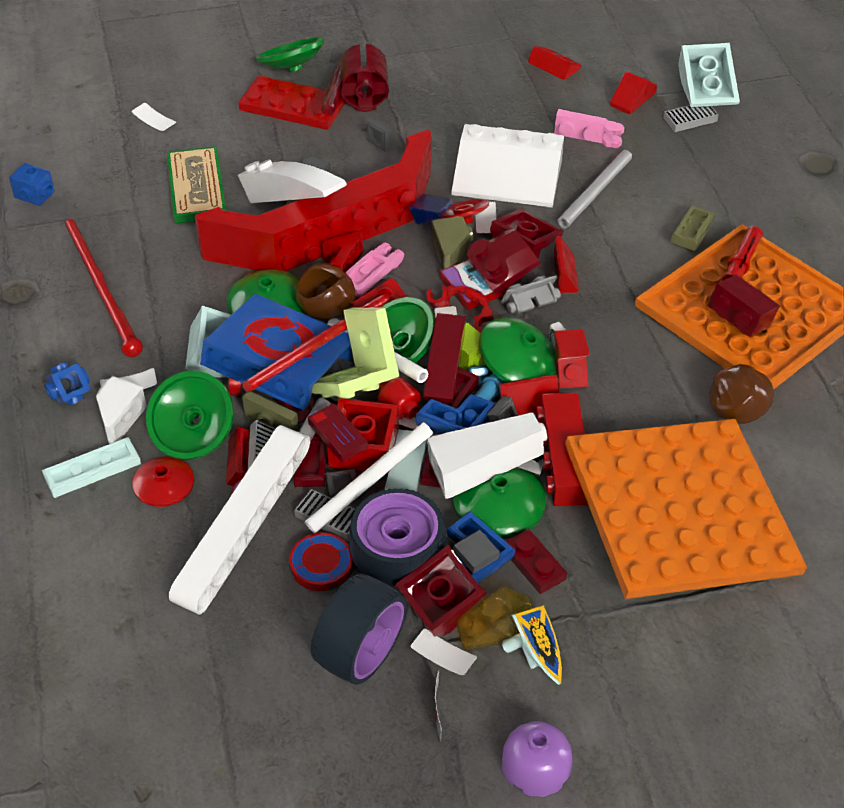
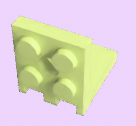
M350 308L343 310L355 367L321 377L314 384L312 393L321 394L322 398L337 396L338 399H348L355 396V391L361 389L362 391L375 390L379 388V383L399 377L385 308Z

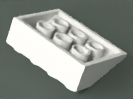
M465 124L460 140L452 195L553 207L562 162L564 136L553 133L546 134L530 132L528 130L521 131L502 127L495 128L477 124Z

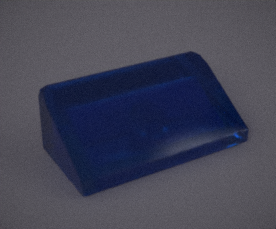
M425 193L410 205V210L415 223L419 225L440 218L452 206L453 201L452 199Z

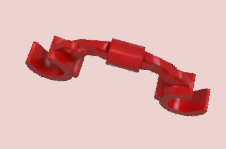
M442 285L443 296L438 300L433 299V293L430 288L426 293L427 300L433 308L449 306L450 297L456 293L465 294V297L475 303L480 302L484 307L482 313L474 316V327L480 333L483 330L480 327L484 322L494 320L492 309L488 307L487 300L483 297L482 293L472 287H455L452 285L445 287Z

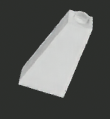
M532 412L429 437L427 439L429 460L445 499L458 495L492 479L495 475L507 472L543 455V441H547V433L544 424L538 423Z

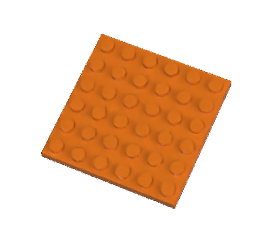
M741 224L636 298L635 307L723 368L738 364L753 366L757 371L768 377L773 385V389H775L844 335V287L762 237L750 260V268L742 276V279L775 301L780 307L770 328L751 338L748 335L742 334L737 327L726 319L719 317L714 310L707 306L716 284L722 281L728 269L729 259L735 255L748 227Z
M736 419L567 436L565 442L566 449L625 599L803 575L806 571L807 565Z

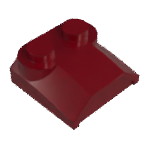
M523 208L493 220L490 227L493 238L513 228L528 244L538 259L541 249L553 243L557 236H562L564 230L547 223Z
M513 228L489 241L485 239L475 241L468 248L466 256L470 264L495 295L501 293L541 264L528 244Z
M449 545L395 584L434 637L451 633L456 628L458 619L487 594L464 567Z

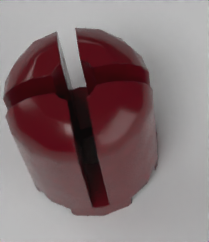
M360 44L346 50L340 61L343 101L345 99L349 105L355 107L356 111L362 112L376 110V106L381 104L385 98L387 100L389 94L385 55L380 49L366 44V66L361 67ZM362 86H367V93H363Z

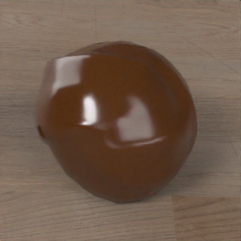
M317 264L310 267L303 273L295 287L297 303L308 316L315 319H332L344 313L343 310L350 308L356 294L352 279L342 269L330 264Z
M738 364L728 366L715 374L709 398L712 409L722 419H736L738 424H746L759 419L769 410L773 403L774 389L766 375L757 371L753 366Z

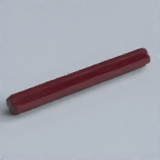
M341 59L336 63L322 103L321 111L329 115L334 113L341 93Z

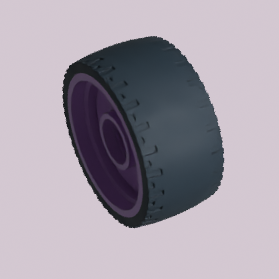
M403 488L382 490L363 500L353 513L349 530L350 550L356 569L361 574L373 577L393 587L445 548L446 528L442 512H440L436 503L424 494H420V492Z
M356 574L349 578L336 591L319 618L311 641V656L314 661L330 673L352 684L359 685L367 681L383 664L398 640L407 614L408 605L405 597L389 585L368 575Z

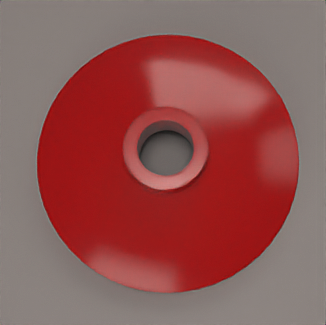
M476 199L455 203L439 210L438 216L443 219L456 216L464 217L466 224L474 221L473 216L483 212L489 206V201Z
M173 457L155 458L144 463L136 471L132 480L133 491L136 497L147 505L156 507L170 506L182 501L189 495L194 486V474L191 467L180 459Z

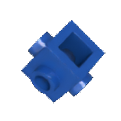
M24 163L9 177L14 198L41 206L55 192L51 173L43 168Z
M65 361L50 368L52 374L45 377L47 381L44 384L45 390L51 400L56 399L57 404L66 402L68 406L84 399L83 393L91 390L88 384L90 383L89 376L83 367L80 368L78 363L68 366ZM62 379H66L69 382L67 390L64 389L61 383Z

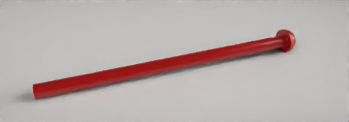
M68 219L65 222V226L123 341L121 351L129 358L137 357L142 352L143 344L141 340L136 338L122 309L118 308L104 280V275L98 268L75 220Z
M381 288L378 291V297L361 308H381L388 302L396 300L397 295L391 288ZM345 318L244 381L243 388L245 391L251 392L346 331Z

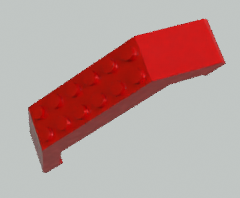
M427 129L406 137V149L399 163L346 182V186L326 197L301 199L261 215L225 211L220 207L195 215L200 256L203 260L256 271L266 269L288 271L323 257L322 243L326 240L354 232H361L364 241L415 221L431 175L430 130Z

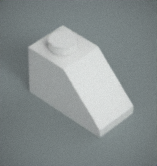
M114 376L110 378L105 386L99 389L96 395L109 444L121 440L147 407L143 387Z

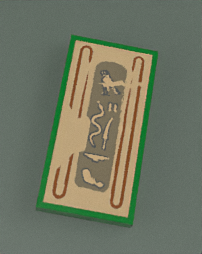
M217 146L167 152L175 223L195 221V215L216 207L226 211Z

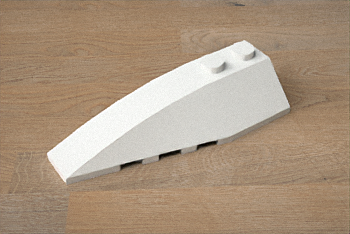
M271 159L261 163L259 161L253 162L245 166V172L238 175L250 203L326 197L347 185L344 179L311 165L287 161L271 162Z

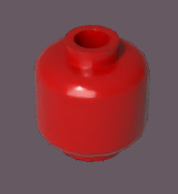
M398 377L385 381L379 387L377 403L399 405V420L404 418L412 419L419 412L420 392L404 378Z

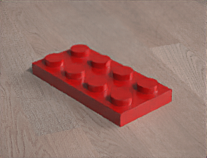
M257 76L238 103L240 111L329 130L346 101L345 99L343 101L340 93L335 111L332 115L321 111L327 90L299 85L289 81L276 80L266 76Z

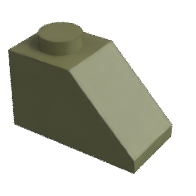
M459 216L432 220V242L442 270L460 263L467 255L469 242L473 241L471 226H467L464 217Z

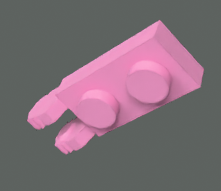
M558 109L554 134L603 143L606 147L619 148L622 145V139L618 136L624 133L622 124L608 121L606 118Z
M385 242L374 251L371 250L345 273L354 283L355 296L357 298L362 297L392 269H396L404 259L405 254L403 251L397 249L390 254L392 247Z

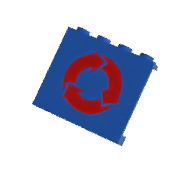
M255 293L203 341L200 365L243 383L331 326ZM346 332L341 333L316 349L313 353L305 356L257 387L256 390L304 411L309 406L314 384L338 358L347 361L351 359L352 349L349 334Z

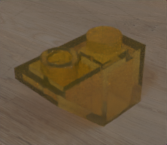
M502 586L458 619L457 628L463 649L472 650L502 644L503 640L520 633L512 615L533 609L530 598Z

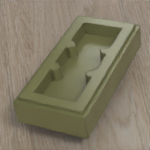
M690 206L672 234L670 243L696 251L712 225L715 213Z
M252 391L246 392L242 397L245 417L253 421L258 420L275 429L282 425L299 432L298 415L296 412Z

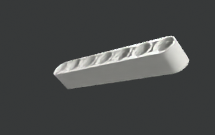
M282 425L275 429L172 584L169 592V600L172 603L198 615L205 612L305 458L310 447L309 436Z

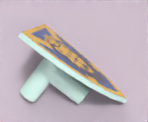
M544 605L512 615L520 633L503 640V649L509 653L522 647L531 669L540 666L558 685L561 684L562 666L560 651L555 632Z

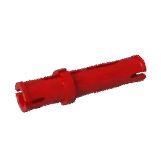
M750 226L746 230L735 255L731 256L728 261V269L722 281L736 274L742 278L748 272L750 260L760 239L763 237V232L759 227Z

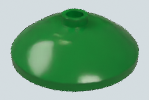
M318 36L283 44L258 54L256 60L259 64L273 69L288 68L289 72L298 71L303 68L302 64L311 60L324 44V39Z
M274 269L249 273L235 282L228 292L227 308L229 314L232 315L255 293L305 314L297 303L295 287L300 279L288 272Z
M404 297L388 302L381 308L386 309L394 352L416 363L424 356L432 343L436 321L435 315L425 302L417 298Z
M504 317L492 320L482 330L479 337L481 356L488 368L502 381L509 383L557 375L555 349L547 336L534 325L520 319Z
M185 371L175 374L160 384L151 396L146 411L148 434L158 449L173 458L181 460L202 458L216 450L228 436L234 418L233 401L226 387L210 374L200 371ZM196 416L201 418L198 424L193 423Z
M515 467L453 496V506L459 519L471 511L501 538H511L527 529L531 530L538 524L545 511L546 494L541 482L533 473Z

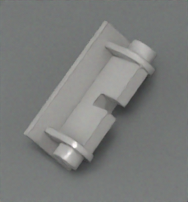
M540 276L523 286L515 284L506 290L501 304L507 303L508 312L517 315L534 309L535 306L531 299H535L538 308L555 303L561 297L559 289L553 287L557 276L549 278Z

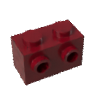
M737 274L717 283L707 304L719 317L729 321L742 334L748 335L750 338L770 328L780 307L779 304Z

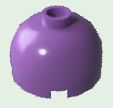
M531 721L518 726L509 734L502 749V771L507 782L512 787L514 784L523 790V794L528 796L545 797L558 792L571 775L573 767L572 747L567 736L556 726L543 721Z

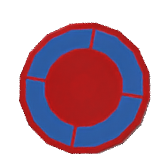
M320 532L307 535L294 545L289 557V567L294 580L300 586L313 591L331 590L330 587L342 585L352 574L354 564L350 546L343 538L331 533Z

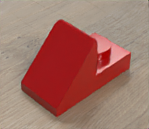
M626 72L610 101V106L630 115L656 93L657 84Z
M354 232L324 241L322 243L324 262L330 263V265L336 266L344 272L348 271L358 262L363 254V234L361 232Z
M584 330L554 331L559 389L588 387L586 357L590 356Z

